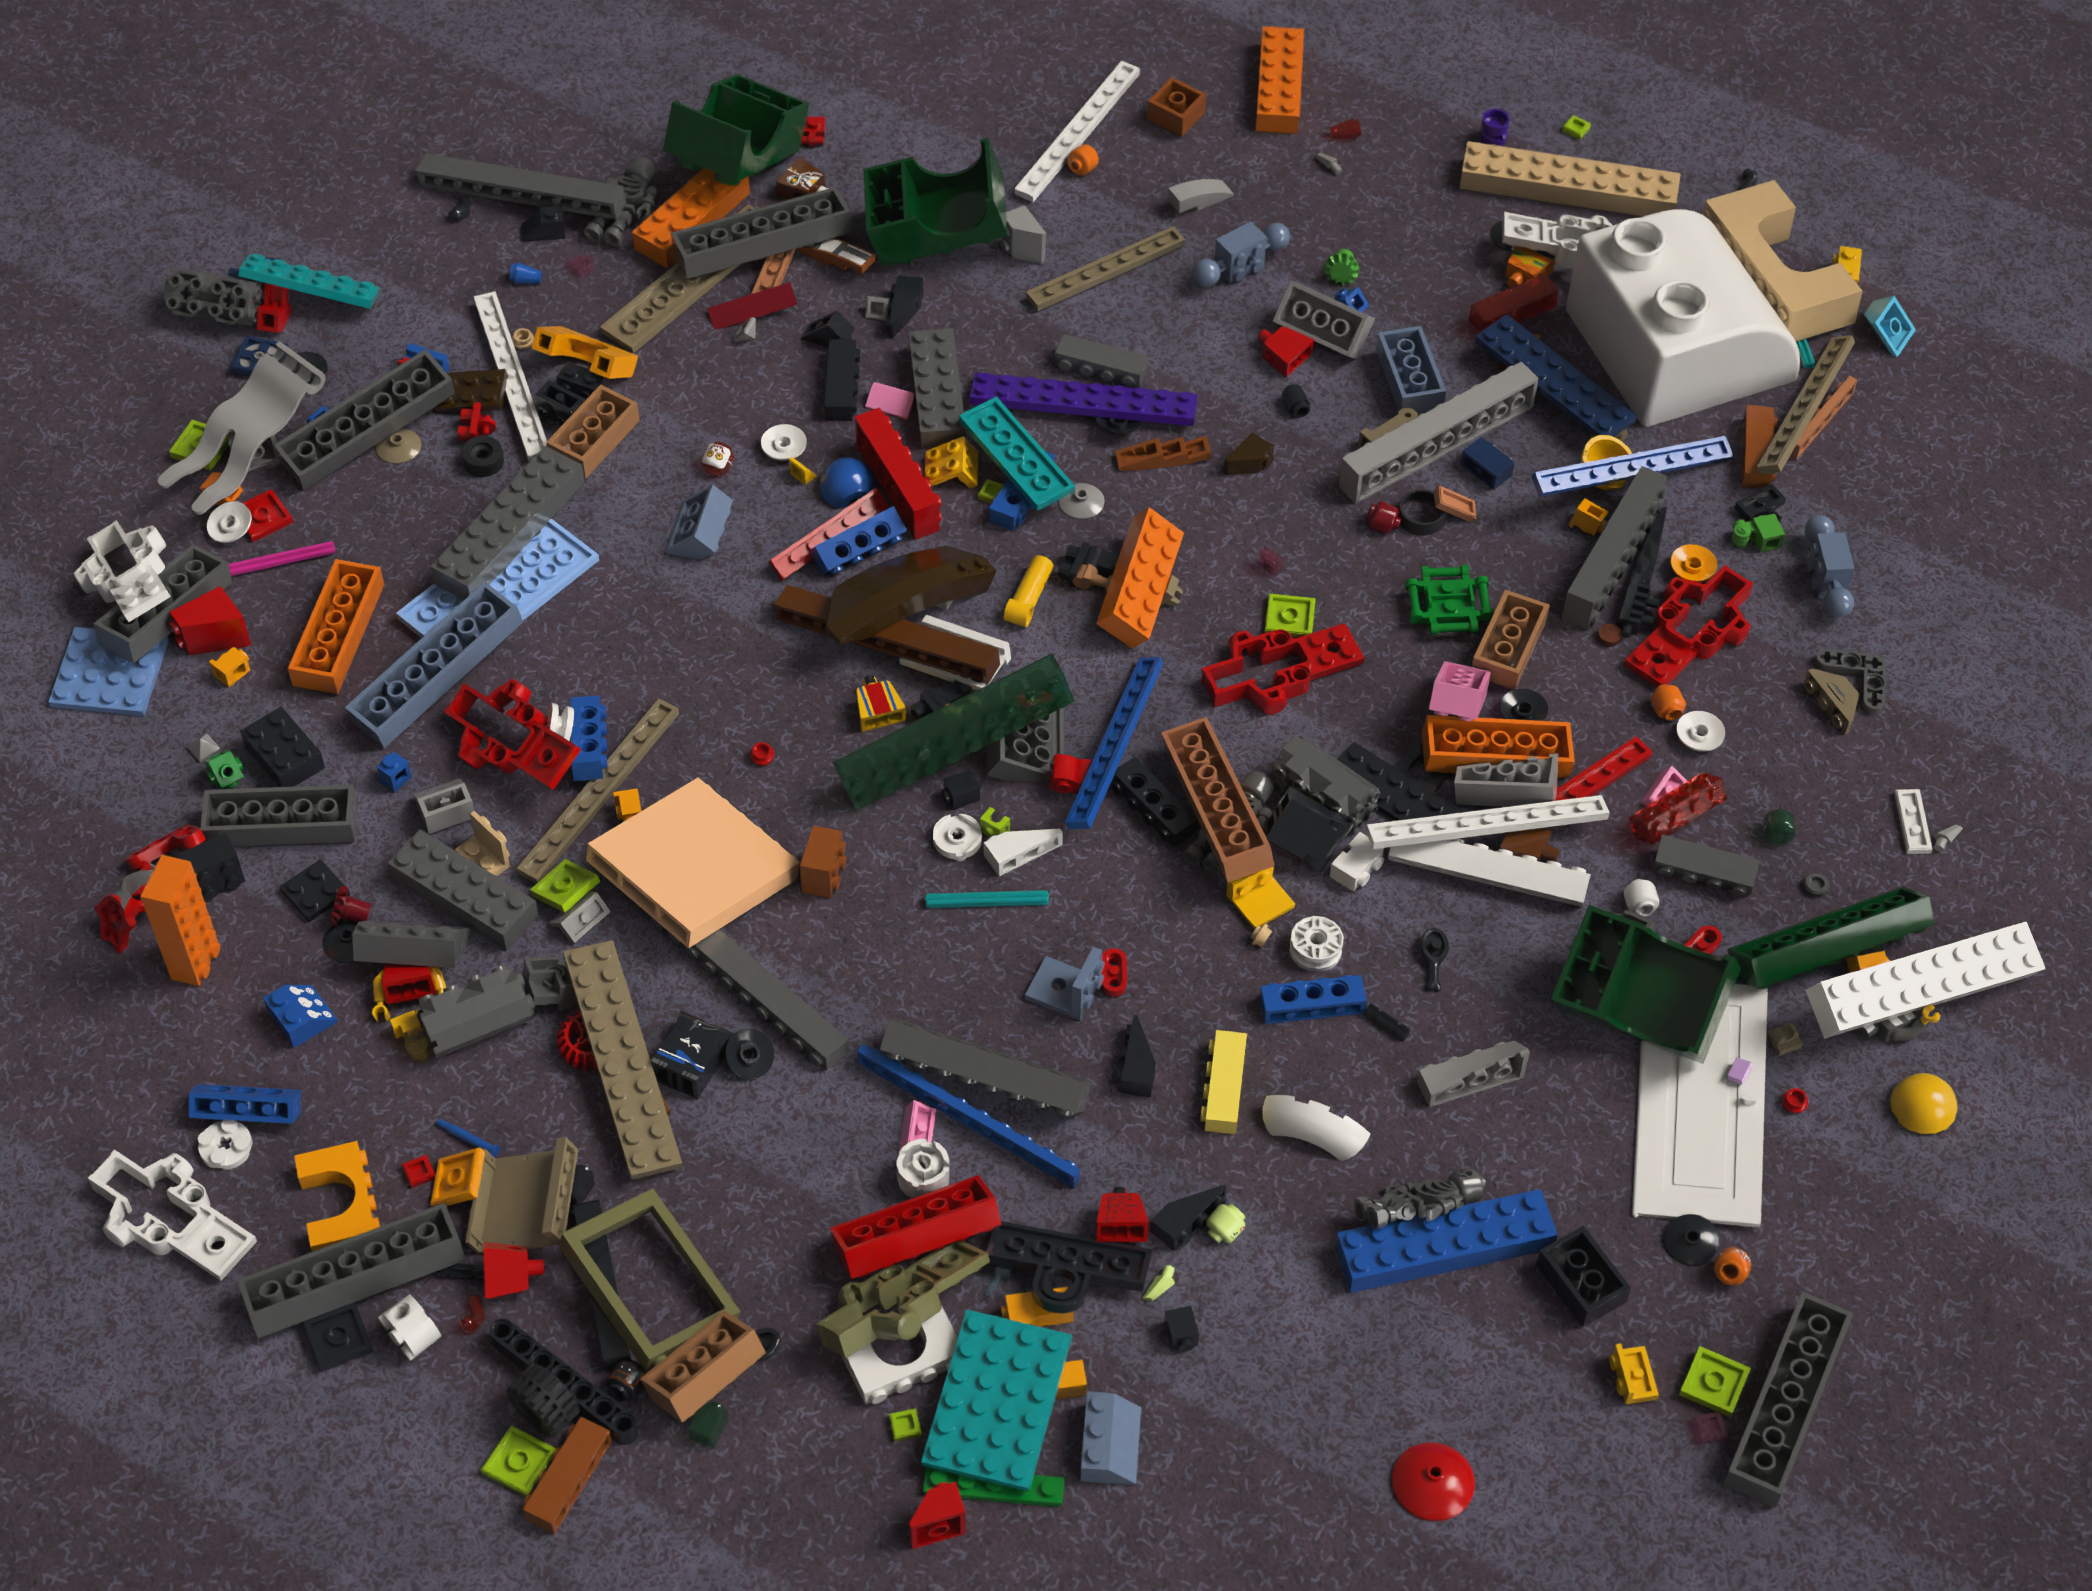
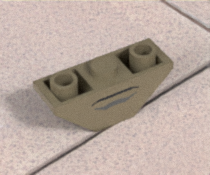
M1809 669L1804 681L1806 691L1809 694H1813L1817 699L1821 710L1826 711L1832 718L1833 725L1838 729L1840 728L1844 735L1848 734L1854 719L1859 693L1844 676Z

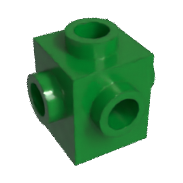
M223 750L204 760L208 769L206 776L212 785L216 784L217 787L230 789L239 784L238 779L244 777L241 772L244 769L242 763L237 756L233 757L229 750Z

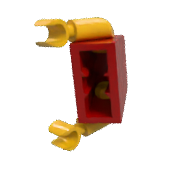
M385 963V968L380 971L373 981L374 1002L377 1003V1006L372 1010L375 1020L378 1022V1014L385 1012L386 1021L390 1019V1013L384 1006V1002L392 1004L422 998L429 994L434 996L435 992L438 995L444 993L443 990L446 988L441 969L432 966Z

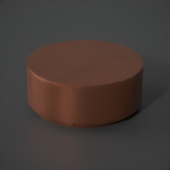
M1604 624L1599 628L1598 640L1604 646L1614 647L1621 641L1622 630L1615 624Z

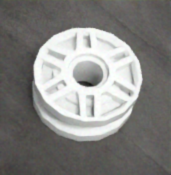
M550 703L545 714L547 716L546 727L569 741L573 727L574 709L573 707L566 706L561 716H559L558 704Z
M1312 916L1302 919L1296 923L1291 932L1289 952L1292 960L1300 968L1311 972H1322L1331 969L1337 965L1341 958L1343 947L1342 931L1334 921L1325 917Z

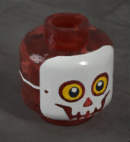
M718 441L708 445L701 460L702 466L706 468L705 472L714 477H718L719 474H727L734 460L732 448Z

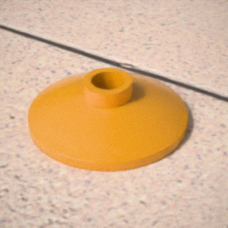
M1694 544L1684 545L1677 548L1671 556V568L1681 579L1699 583L1711 579L1716 573V557L1705 547Z

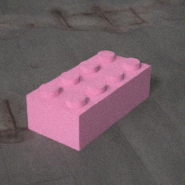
M1444 661L1434 681L1429 709L1434 710L1435 714L1441 716H1448L1449 714L1458 715V718L1464 721L1477 719L1486 699L1491 671Z

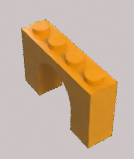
M562 326L537 327L531 347L550 356L564 355L592 363L591 372L609 379L632 377L638 355Z
M357 1141L294 1155L302 1190L330 1183H341L351 1187L356 1192L352 1205L344 1213L332 1218L306 1223L312 1252L380 1227L378 1217L373 1218L372 1211L377 1210L374 1194L369 1195L368 1188L373 1187L370 1172L365 1173L364 1166L368 1165L366 1151H360Z
M1068 1287L1056 1288L1053 1290L1056 1292H1064L1068 1289ZM1032 1292L1006 1295V1305L1001 1306L1002 1318L1043 1327L1074 1322V1311L1069 1313L1046 1311L1034 1302ZM1083 1360L1065 1362L1055 1400L1086 1396L1087 1382Z

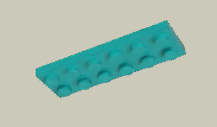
M260 254L248 255L241 265L238 275L371 309L378 297L380 288L368 281L357 282L348 276L337 277L331 275L328 271H313L304 265L293 266L287 264L284 260L275 259L273 261L265 259Z
M997 396L959 415V422L1036 511L1075 492V485Z

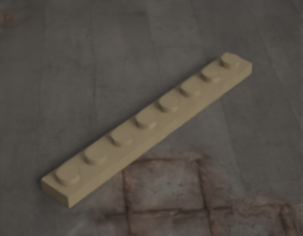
M1174 226L1028 290L1026 291V298L1037 311H1040L1185 246V238Z

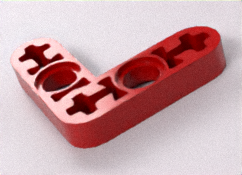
M187 824L134 852L125 860L131 870H136L144 866L145 863L157 859L176 847L186 850L191 849L205 841L206 838L199 827Z

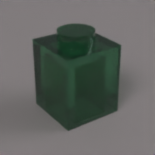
M706 1402L697 1410L688 1428L690 1440L715 1449L729 1421L727 1410L719 1403Z

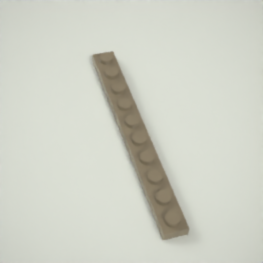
M1853 335L1831 338L1757 466L1759 474H1777L1782 471L1855 343Z
M658 698L607 759L608 768L603 769V779L590 780L517 867L518 875L535 884L546 876L613 795V792L618 789L679 715L677 707Z

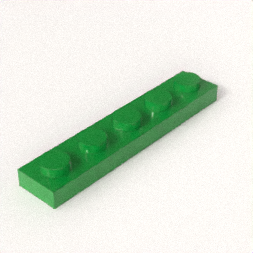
M926 1467L923 1495H926L929 1489H932L939 1483L956 1482L961 1499L1062 1507L1065 1478L1034 1475L1030 1492Z

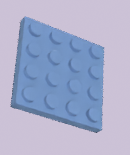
M74 627L48 702L49 706L144 716L169 642L168 636L135 663H132L98 645L95 629Z

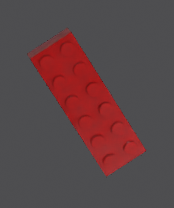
M880 407L855 416L856 446L868 466L875 473V477L914 540L940 531V521H942L939 507L942 505L940 497L931 490V484L928 478H924L921 474L918 462L912 460L911 452L907 446L902 444L899 432L893 430L889 416L884 415Z
M976 1175L831 1227L830 1232L836 1255L850 1278L853 1279L864 1277L868 1273L881 1268H889L894 1263L906 1259H914L919 1254L930 1250H939L944 1245L952 1242L966 1240L969 1236L977 1233L991 1231L994 1227L1002 1224L994 1195L981 1177Z

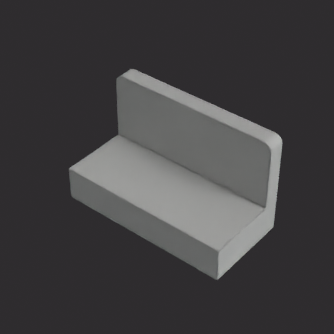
M588 892L566 913L561 911L549 924L551 927H559L571 943H575L611 911L597 892Z

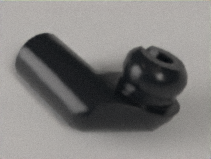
M1749 168L1744 170L1742 178L1745 181L1739 190L1755 186L1758 177L1757 171Z
M467 196L459 197V205L452 208V211H449L448 217L452 222L463 220L470 215V202Z

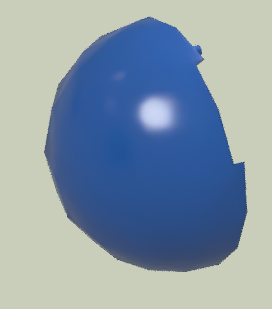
M851 457L841 458L829 464L823 470L819 482L820 494L826 502L836 508L846 507L851 500L862 498L873 489H878L875 473L865 462Z

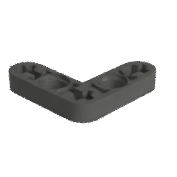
M1822 649L1817 653L1815 665L1821 671L1862 676V709L1864 712L1870 715H1878L1883 711L1886 692V663L1881 656L1834 649ZM1823 658H1828L1829 663L1825 662ZM1851 660L1855 662L1856 666L1849 667L1845 665L1844 661ZM1875 682L1880 688L1873 689L1867 683ZM1872 696H1876L1875 705L1877 706H1872L1870 702Z

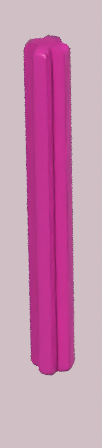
M330 541L230 563L229 568L231 576L334 554L336 551L334 543Z

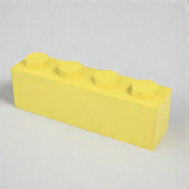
M1216 1030L1215 1040L1210 1039L1208 1055H1213V1062L1207 1061L1206 1077H1211L1210 1084L1205 1083L1203 1099H1208L1207 1106H1202L1200 1120L1205 1122V1131L1236 1135L1247 1033Z

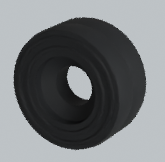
M476 436L469 439L462 447L463 466L473 476L488 477L496 474L503 467V449L499 441L493 437ZM480 454L489 455L486 459L477 458Z

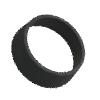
M1419 489L1408 492L1403 496L1398 507V517L1401 518L1399 525L1404 530L1414 535L1427 536L1437 533L1444 527L1446 523L1445 511L1433 522L1419 523L1409 519L1402 509L1406 502L1414 499H1426L1435 503L1434 492Z

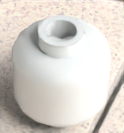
M1634 880L1624 890V898L1629 911L1647 917L1653 914L1659 906L1656 888L1648 880Z

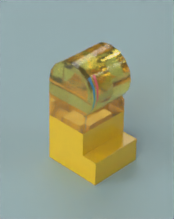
M413 1010L390 1019L396 1039L404 1037L408 1058L417 1063L427 1060L430 1055V1049L415 1011Z

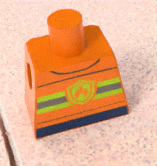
M1516 246L1507 263L1505 276L1509 278L1507 280L1508 286L1512 289H1518L1522 284L1532 289L1554 271L1555 256L1543 250H1531L1527 247Z

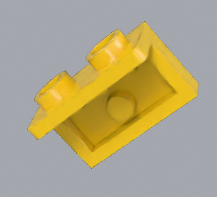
M1621 1343L1615 1344L1609 1360L1611 1369L1616 1370L1618 1376L1616 1380L1617 1391L1619 1395H1623L1625 1405L1657 1400L1659 1394L1645 1346L1623 1349Z

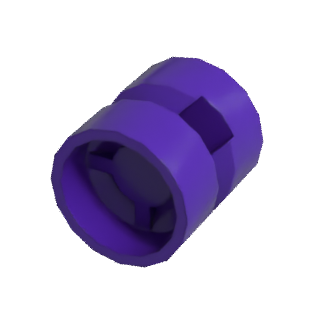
M1489 109L1483 114L1479 136L1482 144L1503 146L1506 143L1510 122L1507 112L1501 109Z

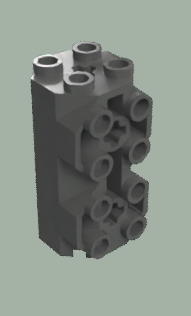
M172 267L170 272L174 274L167 277L165 281L163 297L164 303L167 306V312L188 317L212 319L228 324L257 326V308L264 304L265 286L263 282Z
M1294 736L1281 749L1279 754L1283 757L1280 762L1274 761L1271 771L1272 783L1276 792L1285 794L1288 788L1292 787L1328 808L1329 811L1339 812L1351 817L1355 821L1351 828V831L1354 833L1361 828L1363 820L1367 816L1371 818L1378 809L1376 802L1380 796L1379 788L1304 736Z
M506 965L494 968L491 974L484 977L482 975L471 977L467 980L468 986L459 989L458 985L455 984L446 987L443 990L444 993L436 996L429 994L419 999L420 1005L416 1007V1014L418 1018L421 1017L423 1023L420 1025L435 1059L532 1020V1015L535 1014L533 1010L535 1005L530 994L525 995L523 986L525 982L520 971L507 970Z

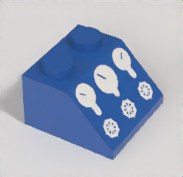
M284 985L263 997L268 1014L293 1048L338 1022L312 985Z

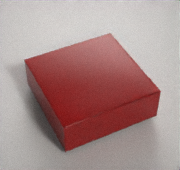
M427 1155L402 1164L411 1189L435 1180L436 1175Z

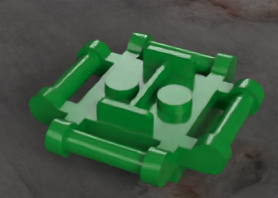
M1468 564L1460 565V567L1446 568L1421 566L1422 581H1418L1415 578L1405 581V589L1409 594L1411 607L1409 614L1410 622L1413 624H1427L1430 635L1446 632L1478 634V622L1490 621L1494 615V611L1490 607L1487 589L1489 586L1488 578L1486 576H1478L1475 579H1470ZM1461 576V579L1430 580V577ZM1473 590H1478L1481 610H1475ZM1418 592H1422L1425 612L1420 610Z

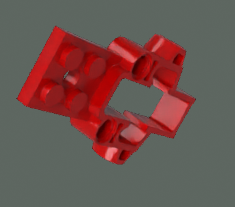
M1724 565L1706 584L1675 577L1669 582L1663 592L1665 602L1658 609L1655 621L1656 630L1625 659L1624 666L1658 687L1663 684L1669 685L1696 656L1700 659H1709L1725 643L1735 646L1740 645L1748 636L1751 625L1743 617L1738 607L1750 596L1753 582L1734 572L1727 565ZM1721 584L1737 593L1724 607L1721 619L1729 621L1725 628H1717L1715 621L1711 619L1691 639L1676 631L1687 619L1690 612V605L1687 603L1680 604V599L1684 600L1687 597L1697 600V604L1701 605ZM1657 658L1662 660L1664 663L1656 664L1652 661V659Z
M1345 623L1293 639L1291 634L1283 629L1274 630L1255 637L1248 631H1239L1233 634L1227 642L1230 659L1201 668V683L1206 688L1214 708L1247 697L1266 715H1273L1284 710L1287 705V699L1305 694L1309 690L1311 680L1364 664L1365 658ZM1330 647H1334L1339 651L1336 653H1332L1327 649ZM1242 650H1245L1248 656L1261 653L1260 660L1262 665L1282 660L1292 654H1297L1302 661L1300 664L1276 671L1272 679L1274 687L1261 690L1256 686L1254 678L1219 689L1215 683L1216 680L1242 672Z
M510 678L487 697L463 683L449 706L443 711L465 727L457 756L478 770L487 762L507 774L513 773L519 768L554 790L581 749L546 727L547 716L529 703L532 692L517 680ZM477 699L502 714L505 711L503 709L511 701L516 702L515 707L507 710L505 714L530 731L516 752L491 736L487 739V747L484 750H479L482 738L485 739L487 735L464 720V717ZM553 753L552 758L545 762L547 755Z

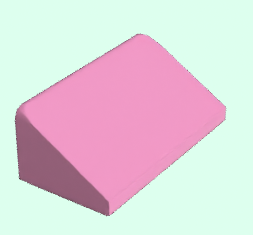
M874 382L865 408L874 410L880 407L884 414L908 420L915 406V394Z
M1673 766L1665 768L1661 771L1640 803L1666 816L1688 784V781Z
M915 1100L905 1107L899 1152L910 1141L927 1139V1142H932L936 1115L935 1108Z

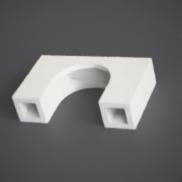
M943 1307L939 1313L921 1323L919 1332L926 1347L922 1355L910 1364L894 1366L883 1362L877 1357L870 1343L847 1358L842 1356L865 1405L871 1402L878 1404L892 1393H904L913 1384L920 1381L924 1383L930 1382L937 1377V1374L949 1370L958 1337Z

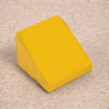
M793 457L789 458L790 474L802 484L806 485L816 478L817 475Z

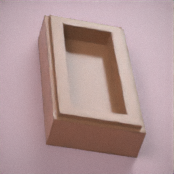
M1440 485L1434 489L1436 508L1468 522H1473L1477 519L1474 500Z

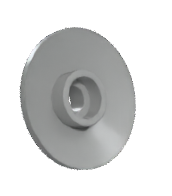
M1085 483L1074 484L1075 492L1059 500L1061 510L1066 515L1076 519L1094 517L1104 507L1102 492L1095 486Z

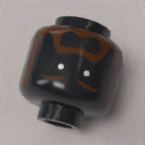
M620 1361L606 1379L607 1391L610 1396L620 1402L634 1400L644 1388L640 1380L645 1375L644 1369L637 1361Z

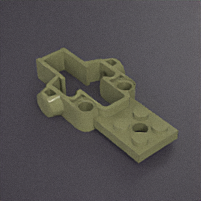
M955 1241L944 1245L941 1249L932 1252L905 1270L902 1266H891L863 1283L850 1282L841 1288L838 1295V1303L841 1308L816 1323L823 1347L829 1348L847 1358L877 1338L909 1340L915 1337L920 1330L921 1323L941 1311L942 1306L938 1294L950 1286L957 1285L960 1280L971 1273L979 1271L982 1266L989 1263L988 1253L963 1241ZM876 1304H880L885 1310L897 1304V1310L900 1315L893 1311L883 1314L879 1313L876 1309L864 1317L862 1313Z

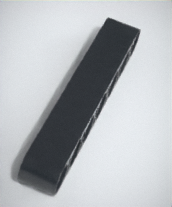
M599 1199L573 1204L577 1226L602 1214ZM604 1235L584 1245V1248L618 1295L607 1235ZM590 1293L605 1369L614 1368L620 1361H632L628 1346Z
M500 1318L491 1324L489 1331L496 1350L522 1370H525L531 1363L537 1365L549 1364L546 1369L559 1380H569L564 1385L576 1399L580 1411L579 1414L587 1420L609 1430L611 1438L621 1445L632 1444L637 1439L638 1429L636 1419L632 1413L510 1320ZM502 1333H508L506 1337H498ZM523 1348H528V1349H529V1350H528L527 1352H525V1353H518V1351H519L520 1349H523ZM581 1395H589L585 1400L578 1399ZM601 1411H610V1413L605 1416L598 1415ZM623 1426L631 1427L628 1431H619Z

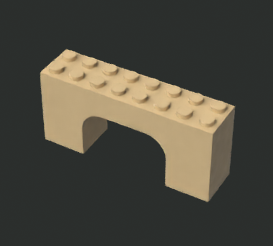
M1775 180L1706 200L1702 215L1715 225L1795 341L1855 323L1863 291L1841 263L1811 272H1798L1786 267L1769 246L1789 240L1796 209L1795 205Z

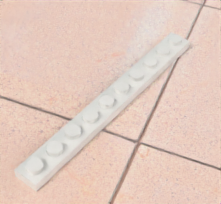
M1123 61L1118 64L1016 186L1015 195L1030 202L1036 200L1066 164L1069 153L1085 141L1139 76L1140 68Z
M496 292L474 296L475 305L497 369H506L508 373L505 393L528 461L530 462L544 446H547L543 428Z
M1602 795L1368 824L1366 834L1372 848L1379 849L1607 820L1610 812Z

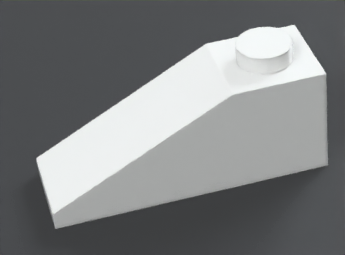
M1061 829L1004 832L998 836H992L984 842V856L997 875L1001 876L1062 846L1063 832Z

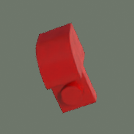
M265 283L264 304L257 308V330L279 333L284 329L291 313V304L288 303V288Z

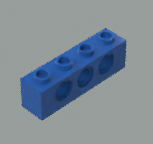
M1045 451L1049 455V457L1054 461L1055 454ZM1007 479L989 507V522L1014 531L1018 524H1023L1028 508L1032 509L1033 506L1009 479Z
M893 506L814 546L809 552L822 575L830 572L831 576L844 569L843 565L850 562L852 566L862 561V555L869 552L872 556L883 550L882 545L889 542L891 546L901 541V535L907 530ZM875 528L883 532V538L875 534ZM855 538L863 541L864 548L856 545ZM835 548H839L844 552V558L836 555Z
M600 695L572 697L571 707L574 709L571 742L581 749L571 764L574 781L603 779V769L608 768L607 754H603V752H607L606 737H602L607 735L606 721H602V719H607L606 706L601 705Z
M1344 975L1339 978H1319L1311 981L1296 980L1283 984L1270 983L1261 986L1259 998L1264 1024L1364 1014L1367 1003L1361 975Z
M197 1084L189 1092V1118L293 1124L301 1114V1090Z

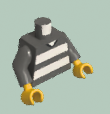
M1928 1005L1924 1007L1923 1013L1917 1010L1858 1028V1032L1865 1039L1876 1034L1883 1042L1889 1040H1912L1927 1027L1928 1022H1938L1940 1014L1937 1012L1932 1017H1928L1929 1013L1935 1008L1933 1005Z

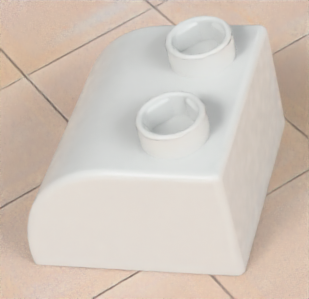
M1684 209L1666 210L1640 218L1627 219L1619 224L1580 236L1566 311L1633 413L1637 415L1641 425L1645 427L1653 426L1797 380L1800 354L1795 339L1715 225L1702 214Z

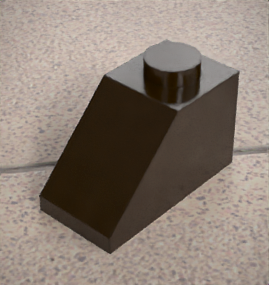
M1252 432L1225 459L1224 474L1259 473L1264 467H1270L1274 461V445Z

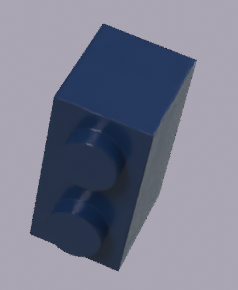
M1480 437L1463 450L1460 465L1495 490L1512 477L1515 462L1508 455L1498 450L1492 443Z

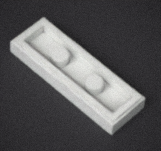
M1920 789L1895 790L1894 796L1906 854H1931L1932 845Z

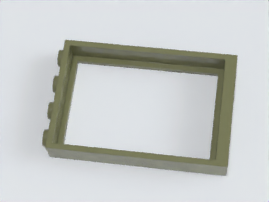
M653 1188L562 1233L559 1248L645 1372L652 1370L723 1310L735 1318H739L741 1311ZM650 1212L720 1310L652 1346L584 1248V1245Z

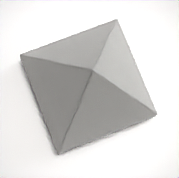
M867 296L865 318L886 321L889 298Z
M754 317L740 325L733 337V341L755 339L756 319Z
M208 734L203 735L186 746L200 763L221 750Z

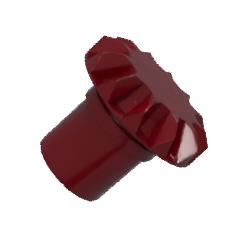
M341 886L338 889L329 919L330 924L337 926L340 918L357 923L367 921L372 903L355 899L353 896H346L348 887Z

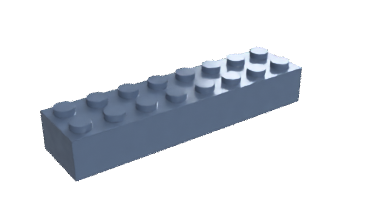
M484 582L345 707L352 723L381 747H387L523 623L518 607L488 583Z

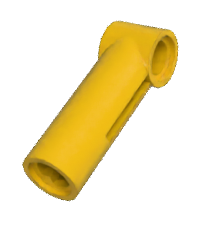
M1037 555L1032 558L1013 599L1010 598L1006 605L1004 621L1028 627L1032 619L1034 607L1054 567L1051 560L1047 557Z

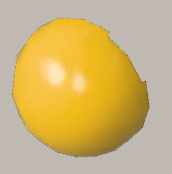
M1599 435L1591 438L1585 445L1581 453V463L1632 453L1621 440L1612 436ZM1626 480L1594 487L1605 491L1619 490L1623 487Z
M1918 1073L1903 1078L1893 1089L1889 1100L1891 1110L1898 1119V1123L1908 1130L1920 1134H1935L1946 1130L1954 1122L1957 1113V1101L1952 1088L1941 1078L1929 1073Z

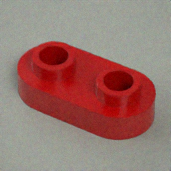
M1703 926L1684 946L1713 954L1720 947L1722 934L1716 927ZM1705 939L1711 940L1712 943H1707Z
M1108 949L1102 955V961L1105 962L1101 973L1104 975L1102 990L1105 994L1116 997L1122 995L1127 989V958L1125 953L1119 949ZM1111 962H1116V963H1118V965H1116V966L1113 965V966H1112V965H1110V963H1111ZM1113 983L1118 984L1117 987H1112L1110 985Z

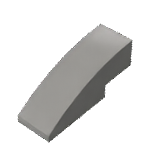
M1216 179L1193 180L1168 189V201L1179 214L1192 208L1198 211L1233 196V192L1222 180Z

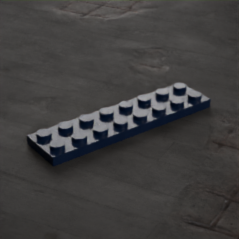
M1506 314L1475 336V342L1507 368L1520 362L1527 366L1539 378L1536 391L1593 436L1607 435L1615 437L1636 422V414Z

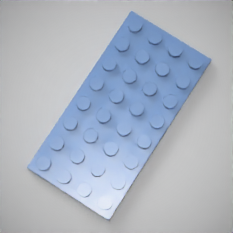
M551 519L493 580L490 586L516 605L522 620H525L599 561V554ZM433 584L396 612V616L399 621L422 638L464 600Z

